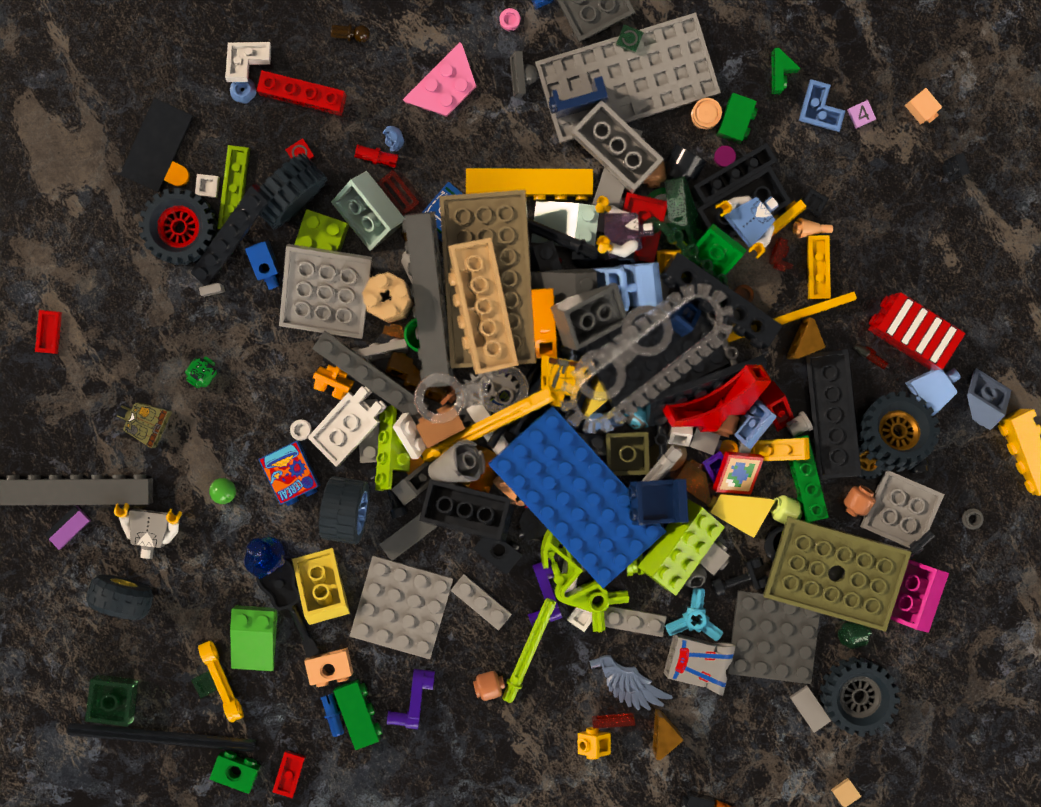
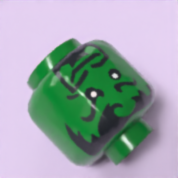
M206 356L203 359L195 357L185 370L186 380L198 389L200 387H207L217 374L214 367L215 363Z

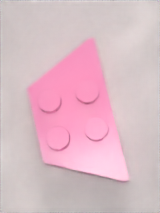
M459 43L403 101L406 104H412L421 107V109L433 111L447 117L476 88L463 45Z

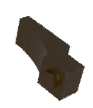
M393 352L385 370L387 375L404 381L403 386L408 390L440 403L446 397L448 389L443 386L425 387L424 382L421 381L420 371L413 364L414 359L409 358L405 353Z

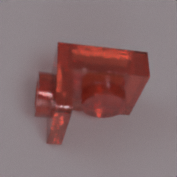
M778 238L769 263L774 265V269L785 272L786 269L789 270L793 267V264L782 260V258H786L789 252V246H787L789 240Z

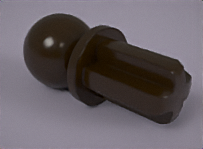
M349 24V26L332 25L331 37L348 39V41H351V37H354L358 42H366L370 37V31L364 25H359L355 29H352V24Z

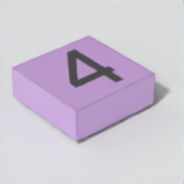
M868 100L847 109L855 129L876 120Z

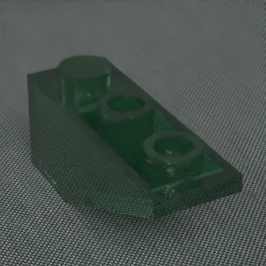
M683 176L666 180L665 189L669 229L676 248L694 245L701 239L704 232L686 178Z

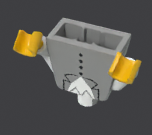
M117 503L114 514L119 517L121 526L126 537L130 539L131 544L141 546L140 558L153 559L154 547H164L178 533L179 519L182 515L181 511L178 512L177 516L172 513L173 509H170L168 513L142 509H131L128 512V503L124 504V509H121Z

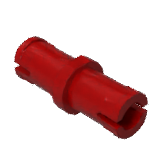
M357 144L354 158L372 161V164L375 165L379 163L396 168L398 155L380 151V148L372 149Z

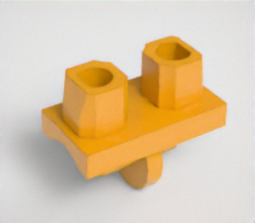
M328 365L327 369L320 366L313 376L315 379L314 389L324 392L327 385L335 387L332 396L339 400H342L346 393L351 390L355 381L346 378L348 375L346 372L332 365Z

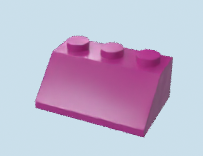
M909 560L890 619L916 630L929 633L949 573Z

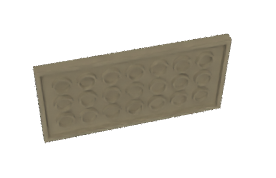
M526 190L439 196L451 368L474 366L471 353L469 354L468 350H464L462 345V337H465L464 329H460L458 326L457 316H460L459 307H455L453 303V295L456 294L455 287L451 286L448 280V273H451L452 268L448 246L486 238L492 239L518 364L537 363Z

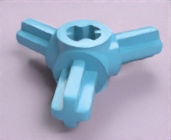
M693 588L691 607H687V612L682 614V618L666 624V630L670 636L689 629V631L696 630L698 633L702 631L714 641H718L722 637L723 631L709 621L710 617L706 615V609L703 608L705 589ZM693 615L698 616L700 620L699 622L694 621L691 623L693 621L691 617Z

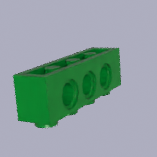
M800 435V436H796V437H794V438H809V437H808V435ZM809 441L810 459L788 461L798 501L801 504L803 520L813 522L829 517Z

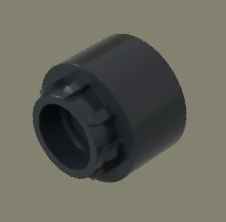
M675 144L665 161L668 164L666 173L688 185L692 179L697 180L707 161Z

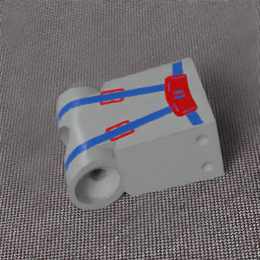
M677 633L672 638L664 674L668 679L706 687L723 696L727 682L726 670L732 662L736 644L712 643Z

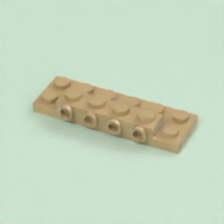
M486 238L448 246L452 264L451 273H448V280L450 285L455 287L456 294L453 295V303L455 307H459L460 316H457L458 326L460 329H464L465 337H462V345L464 350H468L469 354L471 353L475 375L518 366L492 239Z

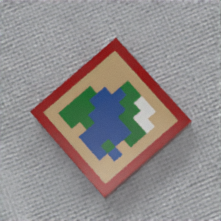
M725 451L712 489L715 492L751 495L764 457L761 454Z

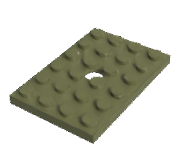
M787 516L763 596L886 632L912 552L904 548ZM833 566H841L845 571L844 577L838 581H833L829 578L828 572Z

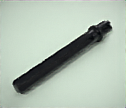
M528 218L529 232L550 241L553 240V242L575 251L576 255L583 254L592 259L598 258L600 254L598 248L586 243L585 239L579 240Z

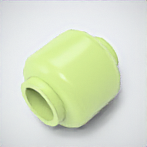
M781 495L774 499L775 502L770 512L775 521L785 525L787 516L801 519L803 512L799 501L786 495Z

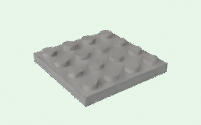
M287 244L279 326L320 333L327 331L333 335L363 339L367 308L364 304L362 292L370 279L373 257Z
M373 555L349 637L430 659L453 578Z

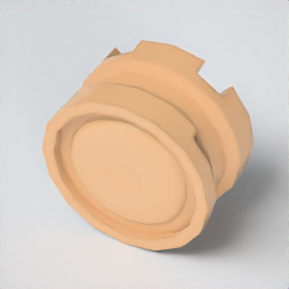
M711 98L699 100L691 111L693 124L697 128L705 130L715 127L722 116L720 104Z

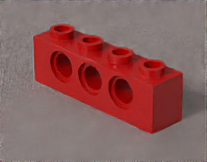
M262 70L257 87V92L260 96L339 116L343 114L347 97L343 90Z

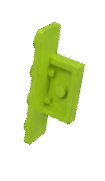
M394 406L386 407L379 416L380 427L375 476V490L377 491L391 489L393 470L400 472L410 471V455L393 428L397 415V409Z

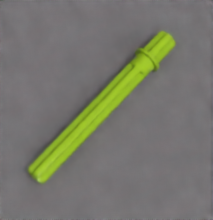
M550 598L545 599L511 678L506 681L508 685L502 699L508 703L514 701L518 690L523 687L522 682L555 608L556 602Z

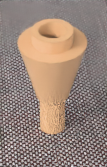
M799 217L794 222L793 232L797 238L819 233H832L833 225H822Z

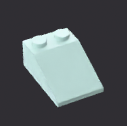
M536 201L534 221L579 240L585 239L586 243L595 246L599 213L595 209L596 205ZM532 233L531 243L543 244L550 241Z

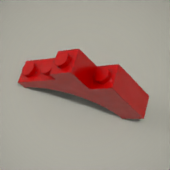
M745 365L737 375L718 389L692 401L666 405L663 412L672 427H697L700 432H717L729 415H745L772 380L762 365Z

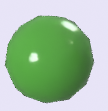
M218 478L211 483L209 494L215 503L227 504L234 499L236 488L231 480Z

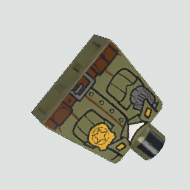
M135 403L132 409L122 405L117 412V417L126 420L123 428L125 432L146 446L157 448L172 411L144 403Z

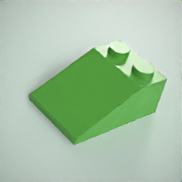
M239 605L232 608L230 627L231 669L274 671L278 610L270 607Z

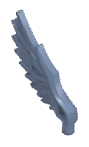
M603 655L597 659L590 660L591 669L602 666L604 675L607 678L606 682L609 691H613L615 698L619 696L621 703L625 699L628 707L632 706V701L637 710H640V705L647 710H651L648 702L663 707L664 703L658 698L672 699L671 694L651 685L652 680L639 673L635 666H622L611 655Z

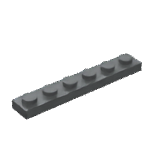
M327 331L323 332L312 349L396 409L402 413H409L415 422L418 421L429 406L423 399Z

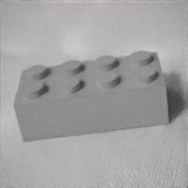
M602 100L571 131V136L632 194L664 160Z

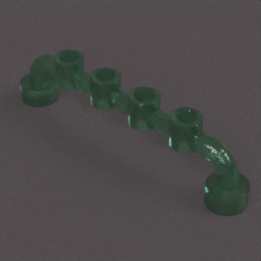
M650 217L643 222V224L652 223V230L644 231L646 234L654 235L662 231L667 236L668 243L675 244L681 250L683 256L729 287L727 276L725 274L718 275L713 271V262L709 259L702 260L698 256V247L694 244L687 245L683 241L684 234L681 230L676 229L673 231L666 223L656 217ZM717 298L716 303L718 306L723 307L722 300Z

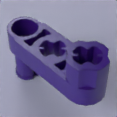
M548 559L549 568L543 569L542 562L534 564L533 569L544 599L550 598L556 602L549 619L552 622L561 619L562 615L549 579L554 578V573L551 567V560ZM540 611L528 614L532 627Z
M414 669L409 711L407 713L388 711L387 725H401L409 729H418L423 689L433 690L435 671Z

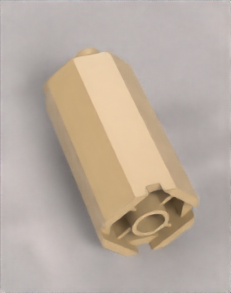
M388 272L371 277L362 292L367 311L388 323L406 319L415 304L411 296L410 287L406 282ZM388 296L392 297L391 300H386Z

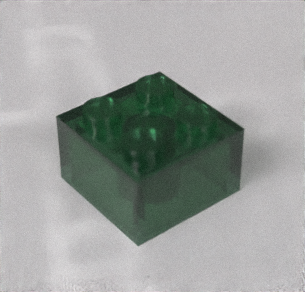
M96 675L91 678L85 722L128 727L134 721L139 680Z

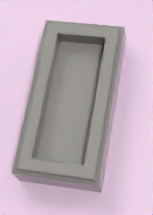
M807 685L790 696V699L814 733L831 722Z

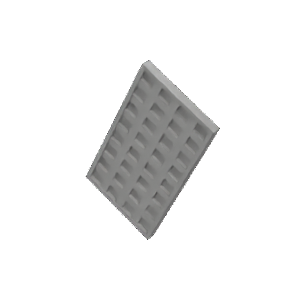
M692 13L634 31L638 36V40L632 46H628L622 41V38H624L626 43L632 44L636 37L631 32L536 61L535 65L549 111L548 101L552 95V90H557L560 101L593 92V79L600 76L603 77L608 95L606 105L625 123L688 105L703 98L720 95L721 92L697 14ZM592 109L558 119L555 113L551 114L560 144L574 140L571 136V131Z

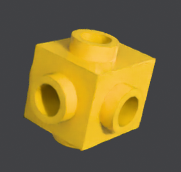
M588 727L586 731L578 733V754L587 756V759H599V757L611 754V733L599 731L597 727Z

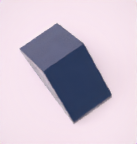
M684 299L666 325L683 337L694 329L702 311L690 301Z

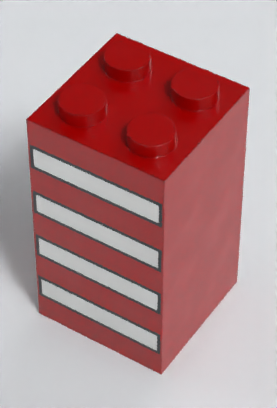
M901 292L892 294L889 297L886 296L880 304L882 308L878 314L875 313L869 321L871 326L868 329L871 333L930 370H943L966 334Z

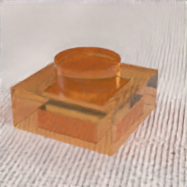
M391 323L390 327L384 326L383 334L404 339L403 326Z

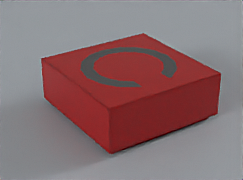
M303 138L285 149L290 158L297 157L298 154L303 153L310 160L315 157Z

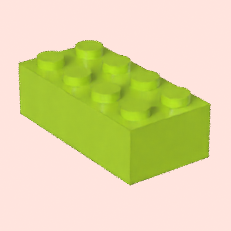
M687 499L689 522L669 523L665 528L667 532L653 544L638 565L641 571L675 596L725 528L703 507Z

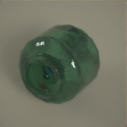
M850 621L843 623L838 631L841 644L848 649L866 646L872 636L870 627Z

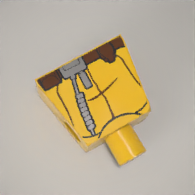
M542 355L541 390L552 386L557 396V399L550 402V405L563 407L565 395H577L587 363Z

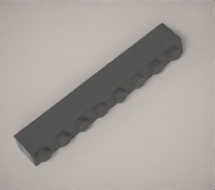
M435 212L405 215L403 220V230L407 232L405 250L410 257L408 273L412 276L413 283L410 286V292L415 300L413 316L417 318L418 325L415 329V334L420 342L418 358L422 361L423 367L420 371L421 381L424 382L425 387L450 386L455 381L453 368L450 365L448 320Z
M82 474L70 475V478H62V475H49V479H41V475H28V479H20V475H7V479H0V505H116L117 503L118 505H124L125 503L129 505H149L153 503V478H146V474H133V478H125V474H113L112 478H104V474H93L91 478H83Z

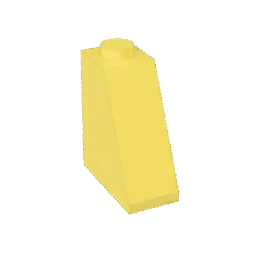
M717 493L716 496L713 495L707 506L709 507L708 512L754 538L775 501L766 497Z

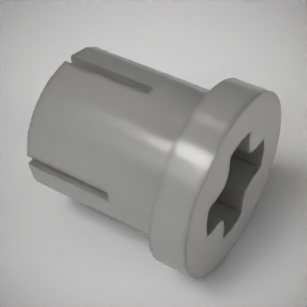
M803 411L799 413V416L785 423L793 438L807 430H813L809 418Z

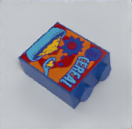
M299 440L258 459L280 505L286 503L289 506L299 501L298 496L305 493L306 497L318 492L316 488L321 486Z

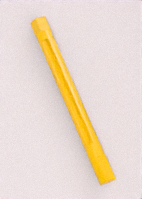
M548 386L425 449L422 453L423 461L431 462L460 440L468 439L474 441L556 400L555 389L552 386Z

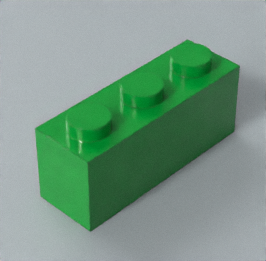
M356 679L335 687L334 694L355 750L379 742L380 735L383 733L379 722L376 723L374 720L375 710L373 704L367 701L366 695H368L365 683H361L360 679Z

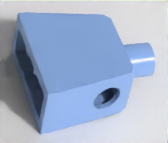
M952 368L947 373L943 370H931L907 381L906 385L912 394L917 395L916 399L918 402L921 399L927 402L924 405L926 409L932 407L934 412L931 416H934L957 394L953 383L959 380L961 376L955 368Z

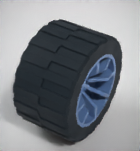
M332 476L329 479L324 490L319 516V534L322 539L355 545L359 543L364 532L369 508L370 489L367 481Z

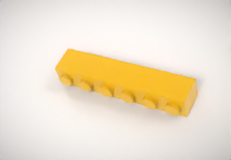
M466 168V194L526 190V197H533V200H546V197H554V200L563 201L567 200V197H575V200L585 201L593 195V169Z

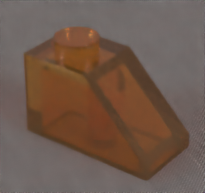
M686 460L673 479H686L687 492L709 506L711 499L706 473L701 470L703 466L695 460L691 462Z

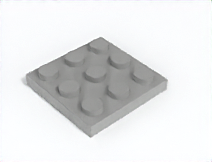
M885 470L874 493L875 504L869 513L864 516L860 527L910 548L909 545L914 540H919L930 529L944 494L894 472Z

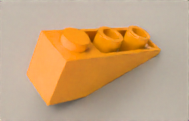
M553 288L531 290L536 359L542 358V355L557 357L556 327L550 308L554 306Z

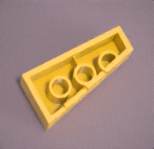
M1018 409L1005 415L999 421L1000 425H998V428L1008 441L1007 448L1017 460L1016 467L1018 471L1025 477L1026 489L1032 495L1041 496V426L1034 422L1033 417L1037 416L1034 409Z

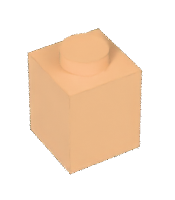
M927 88L905 104L906 108L920 124L925 121L928 123L932 122L939 116L937 111L942 108Z

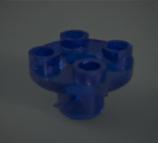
M273 537L251 540L246 547L244 559L246 569L257 578H263L271 574L285 563L284 547L280 541Z

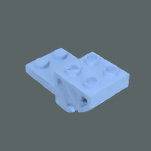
M659 262L593 268L597 272V288L617 283L625 311H628L629 307L645 309L663 305Z

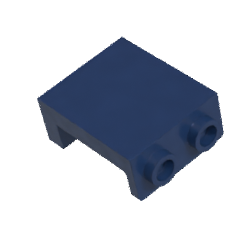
M600 76L593 79V92L560 101L557 90H552V95L548 101L551 114L555 113L558 119L593 109L601 100L606 104L608 95L603 77Z
M686 479L630 482L628 496L631 499L629 517L632 525L689 522Z

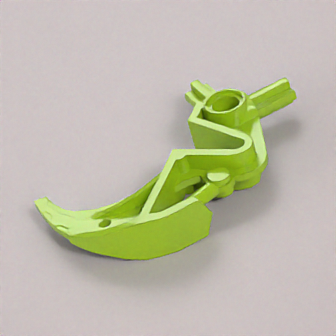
M547 530L541 545V561L543 569L549 568L548 557L551 560L554 582L557 584L555 587L556 598L564 604L592 612L593 632L605 631L604 611L612 604L629 603L628 590L608 592L607 589L602 588L594 579L565 593L582 573V565L564 546L559 548L560 541ZM555 553H558L567 561V573H560L558 564L554 559ZM594 597H602L599 603H592Z

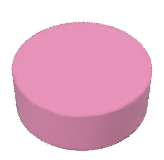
M508 8L500 14V25L503 29L513 31L519 27L521 18L518 11Z

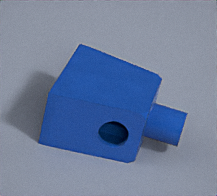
M269 239L245 248L257 280L264 279L267 290L278 287L279 283L275 274H278L280 269ZM263 263L269 265V271L263 269Z

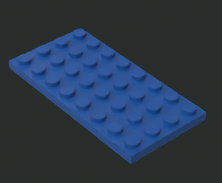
M553 406L546 410L488 463L602 588L606 587L667 532L660 524L632 525L629 517L631 499L628 496V488Z

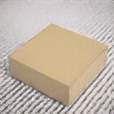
M848 778L831 789L843 807L849 806L861 797Z

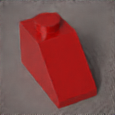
M771 381L758 399L777 416L772 424L778 432L785 428V423L794 419L785 394L774 381Z

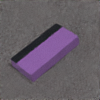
M76 505L44 535L60 550L91 519Z

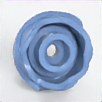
M249 78L248 82H232L230 94L233 100L243 104L250 102L256 96L255 83Z
M387 126L383 131V134L386 136L385 144L390 147V151L397 152L404 144L403 135L399 128Z

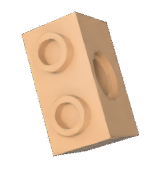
M348 648L314 655L306 658L304 661L310 685L316 684V687L328 685V681L337 680V682L349 680V676L353 674ZM332 664L335 672L327 673L324 665Z

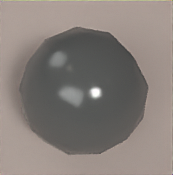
M699 563L684 585L689 588L701 587L707 578L706 569Z

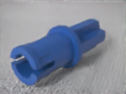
M328 694L329 704L326 695L320 697L326 713L324 717L328 720L332 736L336 737L344 734L339 716L341 711L337 709L334 694Z

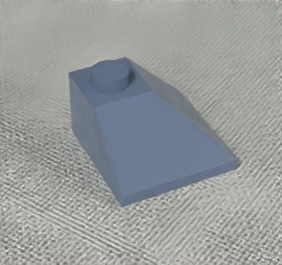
M977 368L973 372L967 398L972 419L979 425L991 430L1006 415L1011 390Z

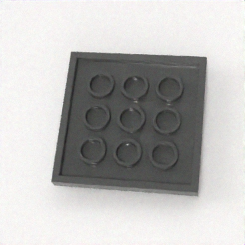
M737 590L731 643L736 644V648L727 673L811 684L820 613L765 598L763 596L764 593Z

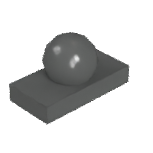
M515 51L510 56L513 97L522 98L526 94L525 84L530 85L536 82L538 71L531 64L523 65L522 51Z

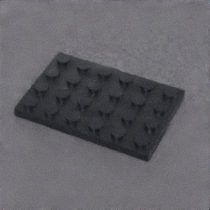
M681 292L664 299L661 306L645 308L628 316V323L583 347L617 417L647 403L648 396L695 380L729 363L704 311L701 312L694 329L683 337L666 325L667 321L685 299L681 296ZM691 300L690 302L698 308V304Z

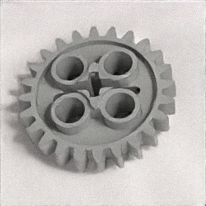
M504 369L500 373H498V370L477 374L476 376L469 373L471 380L463 379L466 386H459L458 388L462 391V394H456V397L461 399L460 402L456 403V406L462 407L458 414H465L462 421H470L469 427L475 424L466 409L471 407L473 402L481 401L489 415L493 410H503V408L493 403H490L488 406L485 400L473 396L474 392L486 398L493 396L496 402L509 407L520 388L515 387L519 381L517 379L511 381L513 376L511 373L505 377ZM489 382L490 389L487 392H481V383ZM503 390H508V399L500 400L499 393Z

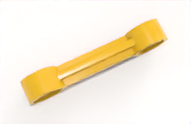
M210 640L198 645L200 657L208 666L223 701V709L227 719L232 723L243 718L242 707L230 688L219 662L218 651L214 643Z

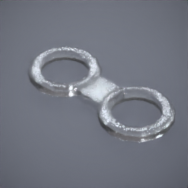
M650 305L636 307L625 317L621 329L623 339L610 351L603 349L591 350L583 355L577 363L574 373L576 385L581 393L590 399L598 401L613 398L624 387L626 379L625 366L637 355L654 356L664 351L671 342L673 334L671 320L664 311ZM650 314L660 320L664 333L659 344L647 348L640 346L634 341L631 335V325L636 317ZM597 358L607 359L616 368V383L608 391H594L586 384L584 369L591 360Z
M514 366L486 372L483 374L480 382L461 384L455 377L447 373H435L425 377L418 384L415 390L414 403L418 413L424 419L432 423H446L457 417L463 407L483 404L487 410L497 413L528 397L529 385L526 376L520 369ZM501 373L514 376L520 385L517 399L505 406L493 403L487 394L490 380ZM436 382H445L451 385L456 392L454 407L444 414H434L428 411L423 403L425 390Z

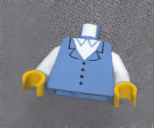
M742 196L722 201L716 205V208L721 207L723 209V213L720 216L725 217L750 248L748 251L755 250L758 253L756 256L758 259L765 252V248L770 243L774 231L773 223L775 218L771 215V212L779 207L773 197H769L762 203L758 197L752 199L749 196Z

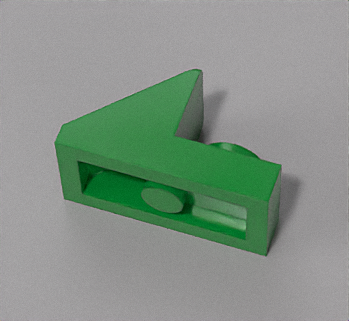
M775 48L771 52L772 94H781L784 88L787 87V75H784V73H797L800 67L780 48Z

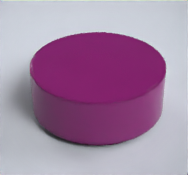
M721 146L714 154L715 163L723 168L733 163L736 158L735 151L730 146Z

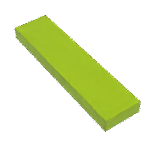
M228 145L217 229L223 227L244 197L250 148Z

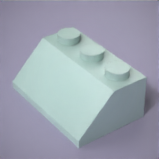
M367 171L351 179L331 201L369 251L392 235L403 224L405 219Z

